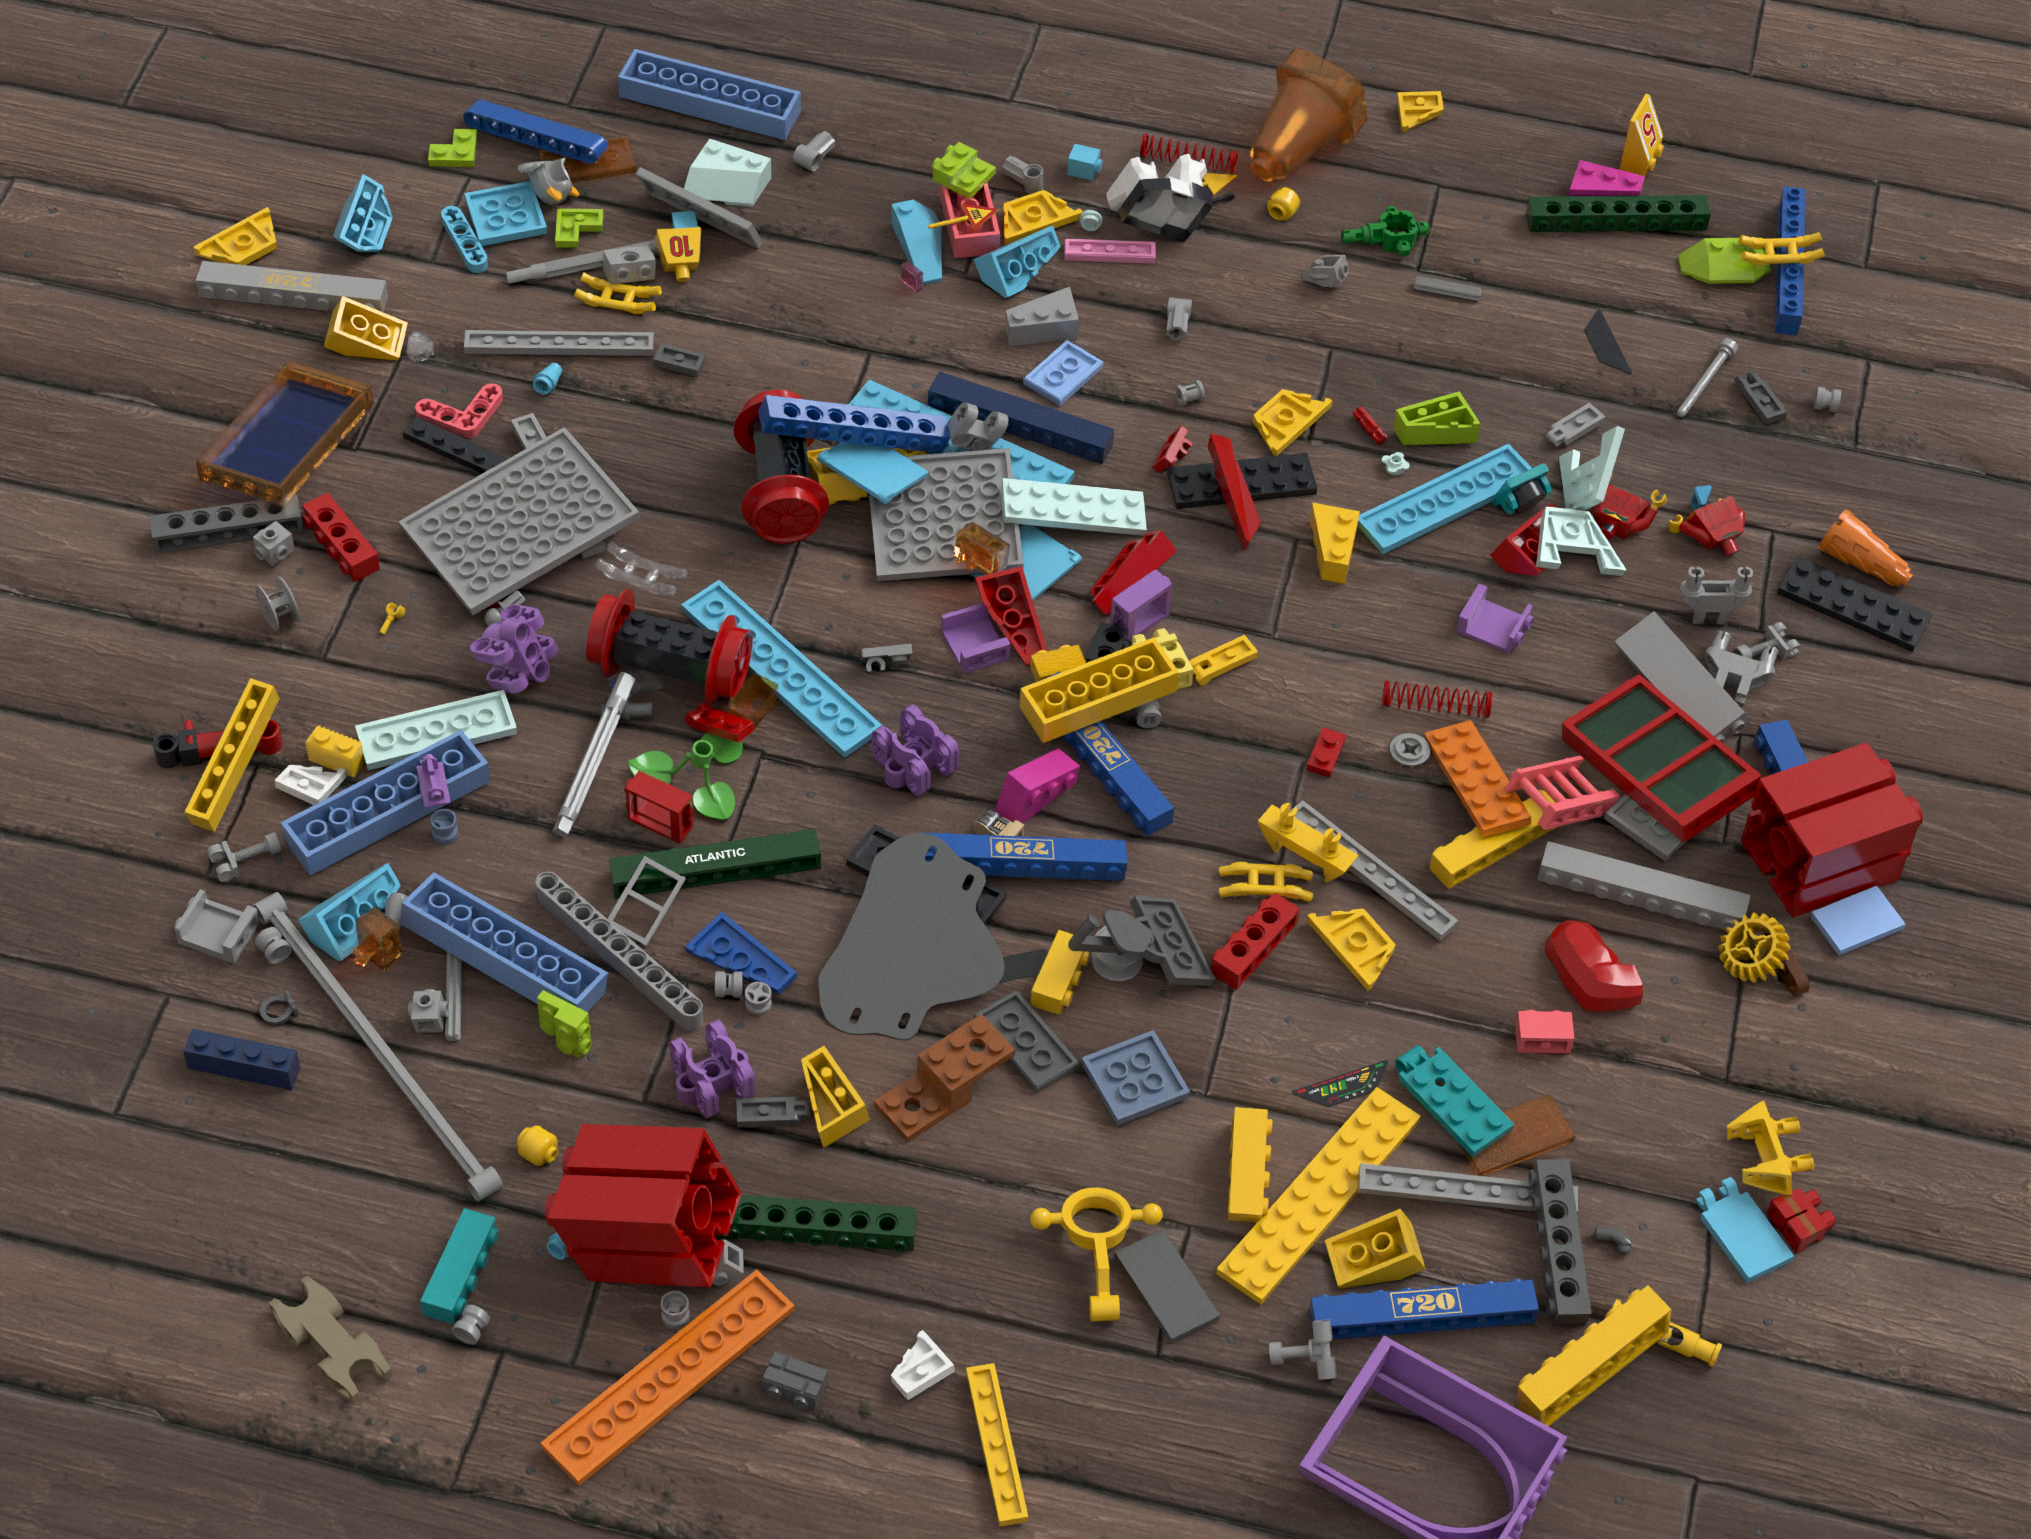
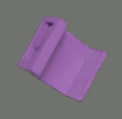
M1478 584L1459 616L1456 632L1511 654L1515 646H1520L1524 637L1523 631L1525 629L1529 630L1534 619L1531 616L1533 605L1528 604L1521 615L1485 600L1488 587Z
M983 603L974 604L970 607L941 615V632L963 674L1010 660V642L1007 637L999 638L988 618L989 612Z

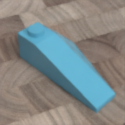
M915 200L892 204L891 225L919 285L942 281V226L928 229L929 224L939 222L935 212Z
M1052 225L974 259L981 280L1004 298H1007L1024 290L1029 280L1039 273L1038 270L1042 265L1047 263L1061 246Z
M386 863L319 904L299 918L298 921L311 943L336 960L342 961L360 948L364 942L363 938L369 929L374 927L376 924L375 920L381 911L385 909L386 899L389 898L391 893H396L401 885L389 863Z

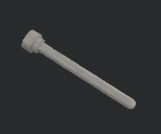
M1729 338L1721 341L1717 347L1718 355L1677 410L1678 417L1682 418L1687 414L1723 362L1736 354L1738 345L1735 341Z

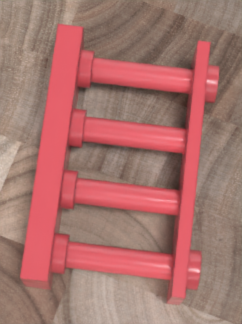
M1582 756L1516 769L1510 775V781L1505 787L1507 792L1523 789L1543 810V815L1538 824L1544 830L1605 816L1606 812L1616 804L1620 797L1614 789L1599 792L1578 771L1579 766L1584 760ZM1572 778L1587 796L1582 795L1567 779ZM1551 782H1556L1571 799H1566ZM1539 785L1555 803H1550L1534 786Z

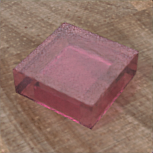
M906 261L901 264V281L918 293L923 289V272L912 263Z

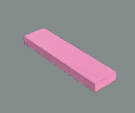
M1065 239L1064 261L1155 264L1156 242Z

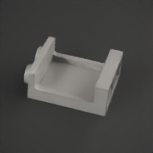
M200 889L197 895L190 899L183 916L176 920L174 931L178 944L235 964L259 927L260 920L257 908L247 905L244 912L208 900L206 891Z

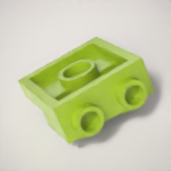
M958 142L955 146H948L942 159L936 158L932 164L933 181L971 199L996 174V167L977 158L978 151Z
M542 990L537 997L540 1028L546 1034L556 1036V1045L564 1054H571L577 1058L586 1055L592 1046L589 1013Z

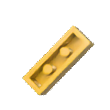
M1058 930L1031 990L1030 1006L1057 1015H1061L1064 1006L1069 1007L1073 997V992L1071 991L1073 985H1079L1082 976L1080 969L1082 965L1087 966L1091 952L1071 951L1069 949L1068 943L1073 934Z

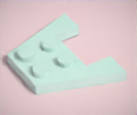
M1616 426L1603 433L1600 456L1580 466L1579 451L1573 449L1559 456L1566 509L1585 511L1604 501L1625 429Z
M1545 507L1541 517L1536 567L1558 569L1561 565L1558 551L1596 555L1601 574L1624 575L1626 568L1589 511Z

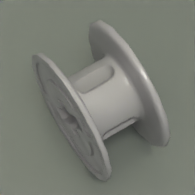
M280 576L276 577L278 590L270 594H266L260 586H255L258 604L266 621L274 631H279L277 617L289 613L295 622L300 621V613L294 596L284 579ZM275 595L280 596L274 600L269 599L270 597H273ZM280 608H286V610L279 613L275 612Z
M1106 926L1101 928L1095 935L1111 937ZM1092 952L1091 964L1095 972L1102 978L1122 982L1132 979L1140 972L1143 966V957L1139 954L1119 953L1117 955V953Z

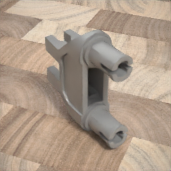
M1690 567L1687 580L1682 582L1680 592L1686 603L1691 607V613H1694L1693 624H1703L1707 612L1718 613L1716 618L1717 624H1727L1730 612L1742 606L1751 595L1752 587L1750 581L1753 576V570L1750 567H1745V570L1743 567H1739L1736 579L1733 581H1702L1704 570L1701 567H1696L1694 573L1695 568Z
M1717 631L1712 646L1707 648L1704 653L1705 663L1710 674L1723 689L1725 685L1738 689L1734 701L1738 705L1744 706L1748 692L1762 687L1774 677V663L1779 651L1773 647L1771 654H1769L1771 646L1767 645L1763 647L1759 661L1726 651L1731 639L1730 634L1725 632L1723 639H1721L1723 631Z

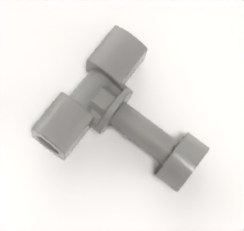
M1331 1319L1312 1322L1314 1339H1309V1345L1283 1347L1282 1342L1269 1343L1271 1365H1283L1286 1358L1310 1356L1311 1362H1317L1318 1380L1337 1377L1335 1356H1331L1329 1343L1333 1339Z

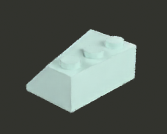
M709 139L690 166L684 189L709 202L711 200L723 201L725 205L753 207L771 179V158Z

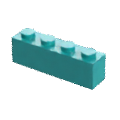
M466 1208L463 1209L420 1300L424 1316L453 1325L458 1316H462L461 1313L467 1305L466 1298L469 1292H474L477 1286L479 1270L486 1267L489 1258L488 1251L491 1245L495 1246L498 1241L500 1230L497 1229L496 1217Z

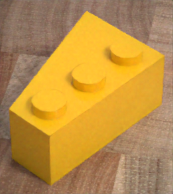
M1312 503L1309 522L1313 531V541L1316 546L1321 580L1346 583L1360 511Z
M825 1046L801 1059L823 1148L870 1120L865 1103Z

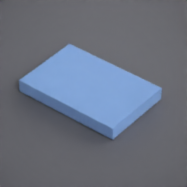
M1066 340L1023 378V384L1058 406H1061L1103 368L1104 362Z
M1877 886L1812 911L1810 916L1838 956L1901 931L1906 925Z

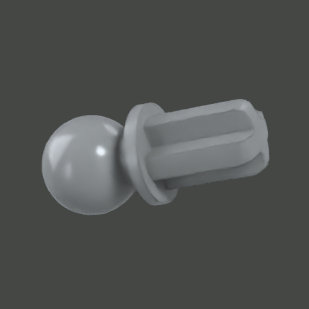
M515 591L502 603L499 601L498 604L501 607L498 609L492 608L486 612V624L490 626L495 622H500L502 620V611L511 605H522L525 603L524 596L519 591Z

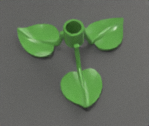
M706 733L701 740L693 744L692 753H686V757L674 769H672V759L661 751L646 752L635 759L629 760L628 766L633 776L638 771H642L670 785L671 774H676L691 760V763L696 768L704 769L706 786L695 791L693 796L694 808L699 814L707 818L724 821L728 820L733 814L735 796L732 789L724 782H716L710 785L709 764L713 757L721 764L737 761L742 754L743 743L742 741L737 743Z

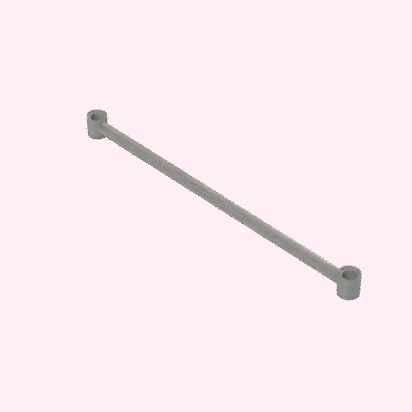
M275 892L253 904V907L258 910L260 922L263 925L271 922L279 930L295 954L470 1179L466 1180V1184L472 1196L480 1202L502 1189L503 1183L496 1170L492 1166L485 1170L482 1168L285 915L288 913V908L282 896Z

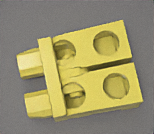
M1165 628L1156 630L1153 633V637L1156 638L1179 672L1177 689L1192 686L1193 668L1181 645L1177 642L1175 633L1169 634ZM1142 634L1133 635L1131 646L1146 641L1145 636Z

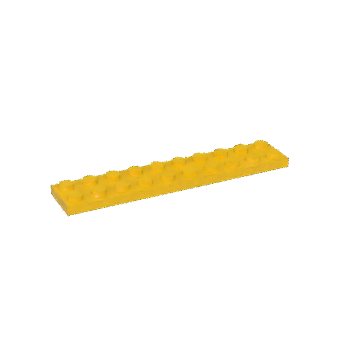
M1376 1087L1270 1207L1267 1215H1263L1262 1219L1255 1224L1218 1266L1216 1274L1262 1305L1358 1194L1360 1163L1383 1165L1417 1126L1421 1116Z

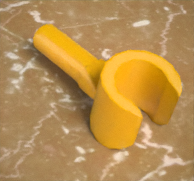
M389 603L386 606L388 616L379 631L380 634L385 635L394 618L400 619L404 616V607L398 606L394 613L396 604Z

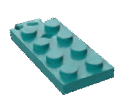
M1417 1045L1395 1059V1067L1399 1072L1398 1078L1402 1085L1472 1157H1475L1513 1130L1515 1124L1440 1047L1435 1049V1055L1431 1058L1428 1057L1423 1048ZM1435 1081H1441L1445 1085L1442 1087L1437 1086Z

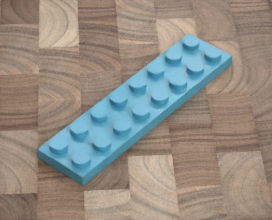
M1506 444L1360 514L1357 527L1382 554H1385L1492 502L1495 494L1506 480L1530 470L1532 467L1510 444Z

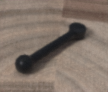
M1229 191L1224 196L1212 199V204L1223 200L1231 201L1235 195L1232 191Z

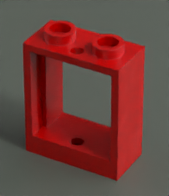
M638 771L633 778L626 782L624 792H626L625 807L627 808V819L681 844L694 827L692 795L642 771Z

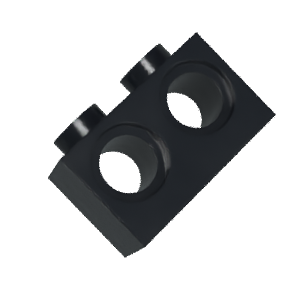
M1100 622L1086 653V663L1130 647L1131 641L1128 640L1129 630Z

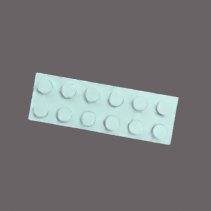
M1003 478L1001 481L1004 523L1144 536L1147 531L1143 492Z
M504 690L355 726L358 740L362 743L364 760L368 770L395 764L459 730L464 732L473 745L517 734V726Z

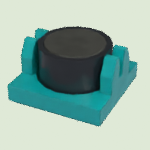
M1542 463L1506 480L1493 498L1492 504L1494 507L1502 506L1504 511L1510 515L1514 512L1521 513L1547 498L1548 494L1552 492L1550 483L1545 476L1549 471L1547 465Z

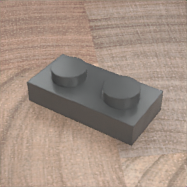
M661 343L653 359V364L656 367L698 377L706 362V354Z

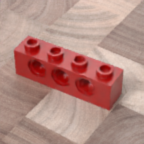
M329 493L302 505L304 513L302 521L305 527L313 530L318 543L325 545L330 558L338 561L344 575H349L356 582L380 570L378 553Z
M1275 892L1268 900L1264 899L1259 904L1257 912L1245 919L1242 928L1237 933L1233 932L1230 935L1225 947L1222 950L1217 949L1211 958V971L1213 975L1230 987L1238 990L1298 924L1300 908Z

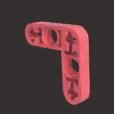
M493 383L483 386L464 412L431 399H422L415 405L416 417L460 437L473 438L478 435L502 403V388ZM478 408H483L486 410L484 413L480 414L474 412V410ZM444 416L453 417L450 421L441 420Z

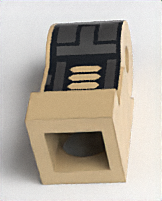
M985 809L972 825L977 835L1024 836V824L1017 820L1011 822L1004 817H1000L997 812L991 809Z

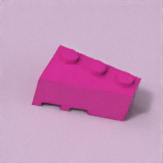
M1580 160L1568 196H1641L1645 176Z
M1058 748L1008 772L994 811L1011 822L1017 820L1023 824L1067 789L1074 786L1077 781L1080 765Z

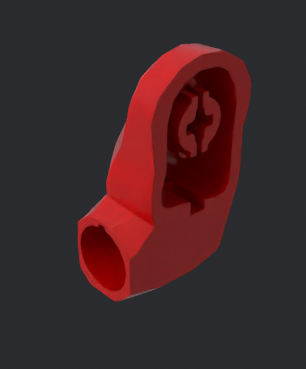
M1577 920L1565 921L1556 926L1546 940L1545 953L1555 966L1565 989L1585 1011L1609 1012L1641 1004L1643 985L1635 965L1619 962L1616 954L1605 945L1599 932L1594 927Z

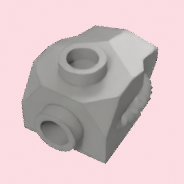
M1324 255L1313 261L1310 268L1302 275L1303 280L1323 287L1333 288L1339 286L1349 273L1346 256Z

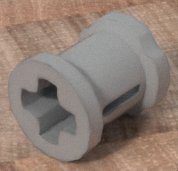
M1196 380L1193 384L1182 387L1178 385L1175 387L1176 399L1181 406L1186 405L1190 401L1197 399L1202 401L1205 399L1204 387L1200 380Z

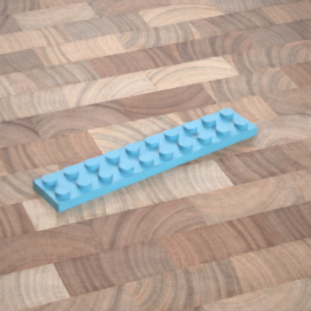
M868 380L848 404L945 416L947 422L952 417L872 380ZM950 438L943 453L966 452L969 450L954 446ZM999 438L990 449L1010 448L1013 479L1069 485L1074 478L1075 471L1004 439ZM927 452V453H929V454H941V453Z
M720 580L681 604V611L700 628L718 632L725 618L733 615L736 618L737 627L751 630L753 634V647L748 671L844 758L869 742L872 738V731L883 726Z

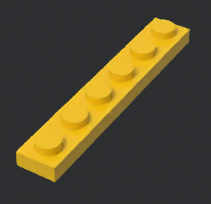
M995 1364L967 1367L966 1376L999 1527L1028 1522L1027 1508Z

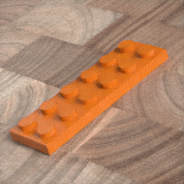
M1471 720L1424 733V739L1428 742L1430 751L1483 838L1531 824V815L1516 791L1507 792L1505 790L1509 780Z

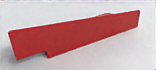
M1212 433L1210 434L1207 447L1215 465L1214 473L1242 547L1245 550L1249 547L1254 534L1257 533L1261 521L1238 461L1235 462L1231 439Z
M1158 530L1145 533L1142 539L1127 542L1090 589L1094 597L1092 601L1102 614L1106 615L1111 611L1112 599L1155 569L1157 570L1176 553L1175 547L1163 531Z

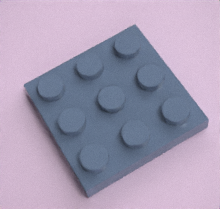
M1154 1030L1082 1057V1066L1117 1126L1190 1098L1189 1088Z

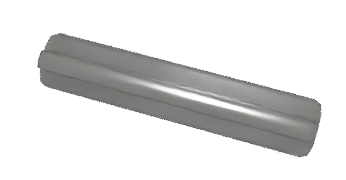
M1416 276L1414 282L1415 290L1479 301L1481 298L1482 289L1479 287Z

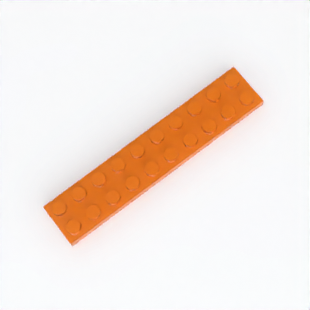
M756 1269L540 1443L541 1449L580 1486L795 1311V1305Z

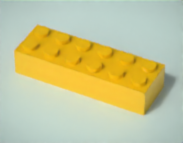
M1153 637L1021 688L1020 709L1041 741L1045 743L1176 692L1179 672L1156 638Z
M1649 1285L1641 1291L1639 1289L1635 1290L1629 1295L1625 1304L1621 1307H1613L1599 1324H1591L1585 1330L1584 1336L1577 1341L1573 1339L1563 1347L1562 1353L1557 1357L1551 1356L1542 1363L1541 1369L1534 1375L1529 1373L1522 1378L1518 1386L1517 1409L1547 1426L1552 1425L1669 1332L1671 1308Z

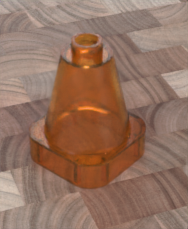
M1303 48L1292 49L1277 68L1278 91L1250 149V156L1253 160L1250 164L1252 172L1267 182L1272 181L1273 178H1286L1333 140L1345 144L1350 143L1367 122L1365 91L1361 83L1349 72Z

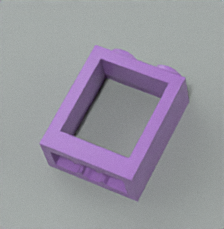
M1155 569L1112 599L1110 624L1128 629V640L1132 641L1133 635L1143 634L1168 617L1172 593V583L1169 578L1163 576Z

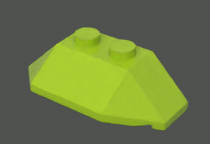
M1704 238L1678 255V263L1682 275H1689L1708 284L1755 283L1771 273L1770 264L1758 266L1741 260L1743 251L1765 254V251L1739 244V238Z

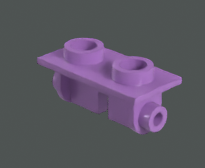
M431 754L425 755L421 762L422 765L416 766L424 807L451 804L443 763L437 762V759Z

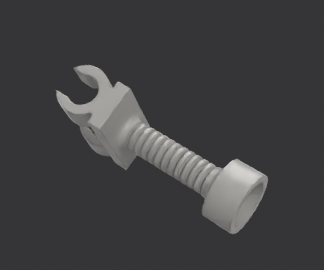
M1778 622L1773 626H1767L1764 635L1767 640L1766 642L1749 648L1746 645L1733 648L1732 653L1752 659L1753 656L1762 653L1764 646L1769 645L1771 646L1770 650L1773 647L1777 648L1779 651L1778 655L1784 660L1787 657L1797 655L1799 653L1797 648L1801 646L1796 639H1792L1787 643L1783 641L1782 638L1786 635L1783 631L1787 630L1782 622Z
M275 832L265 835V840L262 843L235 853H231L226 841L221 842L222 844L212 845L207 849L212 863L221 862L225 858L229 862V864L224 863L216 868L220 882H228L234 877H240L236 864L240 860L248 859L265 851L270 852L271 855L282 852Z

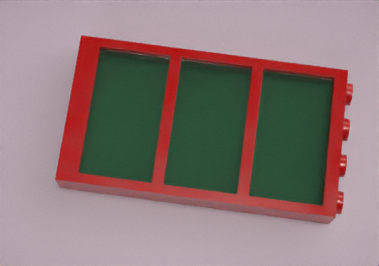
M1639 674L1562 722V740L1682 843L1755 796L1759 780L1762 778L1761 774Z

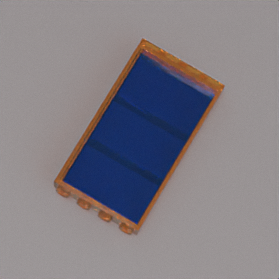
M288 361L196 461L199 480L284 507L373 406L371 386Z

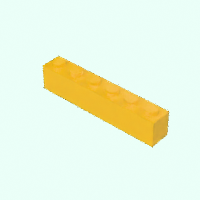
M250 678L185 810V814L192 825L215 832L280 699L274 686Z
M1538 790L1550 803H1555L1544 790ZM1530 797L1522 801L1531 815L1530 825L1484 838L1476 826L1471 832L1457 836L1450 844L1435 849L1431 855L1429 869L1450 889L1555 828L1544 830L1538 824L1543 815V810Z

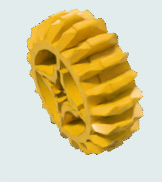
M1752 913L1750 919L1746 915H1742L1741 922L1733 919L1734 927H1726L1728 935L1720 936L1723 944L1718 946L1719 951L1722 953L1719 956L1720 960L1724 963V968L1734 978L1739 977L1744 982L1750 979L1756 983L1758 977L1766 981L1767 974L1769 973L1772 976H1776L1775 969H1783L1781 960H1789L1785 952L1791 950L1790 945L1787 943L1789 936L1785 933V928L1782 924H1778V921L1773 917L1769 919L1764 913L1760 917L1756 913ZM1755 932H1765V933H1768V934H1770V935H1768V936H1765V935L1757 936V935H1755L1754 933H1755ZM1742 959H1743L1744 961L1753 960L1754 963H1752V964H1745V963L1739 962V960H1742Z

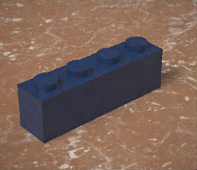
M192 1029L183 1050L188 1069L292 1090L300 1070L297 1050Z

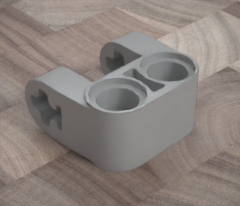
M964 402L947 422L951 442L954 446L969 451L990 450L1006 431L1008 416L1004 413L993 411L985 421L977 420V406Z

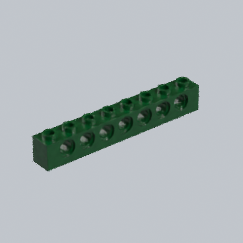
M1707 195L1529 197L1526 209L1529 232L1707 230L1711 216Z
M741 1195L728 1236H714L726 1237L728 1239L747 1238L761 1242L774 1240L787 1244L801 1242L815 1246L827 1244L837 1245L842 1248L854 1246L865 1247L869 1250L881 1248L892 1249L897 1252L914 1251L917 1208ZM745 1218H752L753 1220L746 1221V1220H743V1219H745ZM773 1220H779V1221H781V1222L773 1223V1222H771V1221H773ZM801 1222H807V1223H809V1224L801 1225V1224H799V1223H801ZM829 1224H834V1225H837V1226H835V1227H828L827 1225H829ZM862 1226V1227H864V1228H863V1229H856V1228H854V1227ZM889 1228V1229H892V1230H891V1231H884V1230H882V1229Z

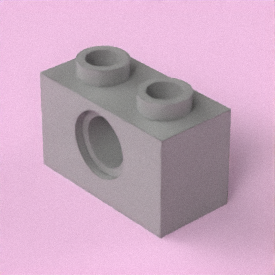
M648 245L603 250V271L610 284L655 279L656 259Z

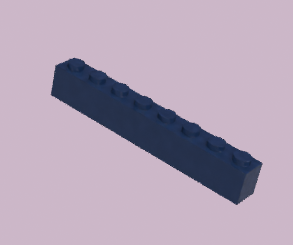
M940 371L928 390V406L953 415L957 408L966 402L977 406V420L985 421L993 411L1004 413L1008 416V426L1005 432L1090 461L1103 464L1113 446L1115 430L1113 428Z

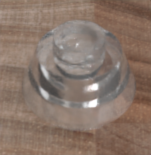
M420 331L411 333L407 346L408 358L413 363L428 360L430 355L433 356L435 343L431 341L430 336Z

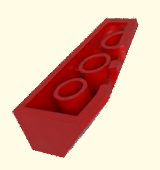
M1552 503L1546 506L1556 508ZM1544 509L1505 538L1490 554L1496 564L1506 573L1538 576L1546 569L1536 567L1541 517Z
M1020 566L975 577L981 602L1005 637H1007L1025 666H1029L1031 655L1040 650L1047 651V647L1023 567Z

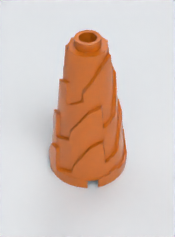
M1845 509L1838 517L1840 521L1831 526L1819 544L1818 549L1846 565L1854 566L1867 575L1875 576L1890 586L1899 587L1902 585L1905 587L1913 576L1910 573L1911 568L1908 567V563L1890 550L1889 546L1873 534L1872 530L1855 517L1852 512Z

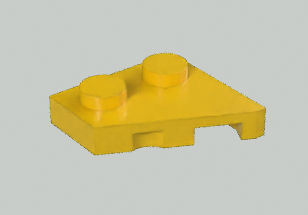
M1441 91L1397 92L1396 99L1401 132L1412 129L1443 113Z

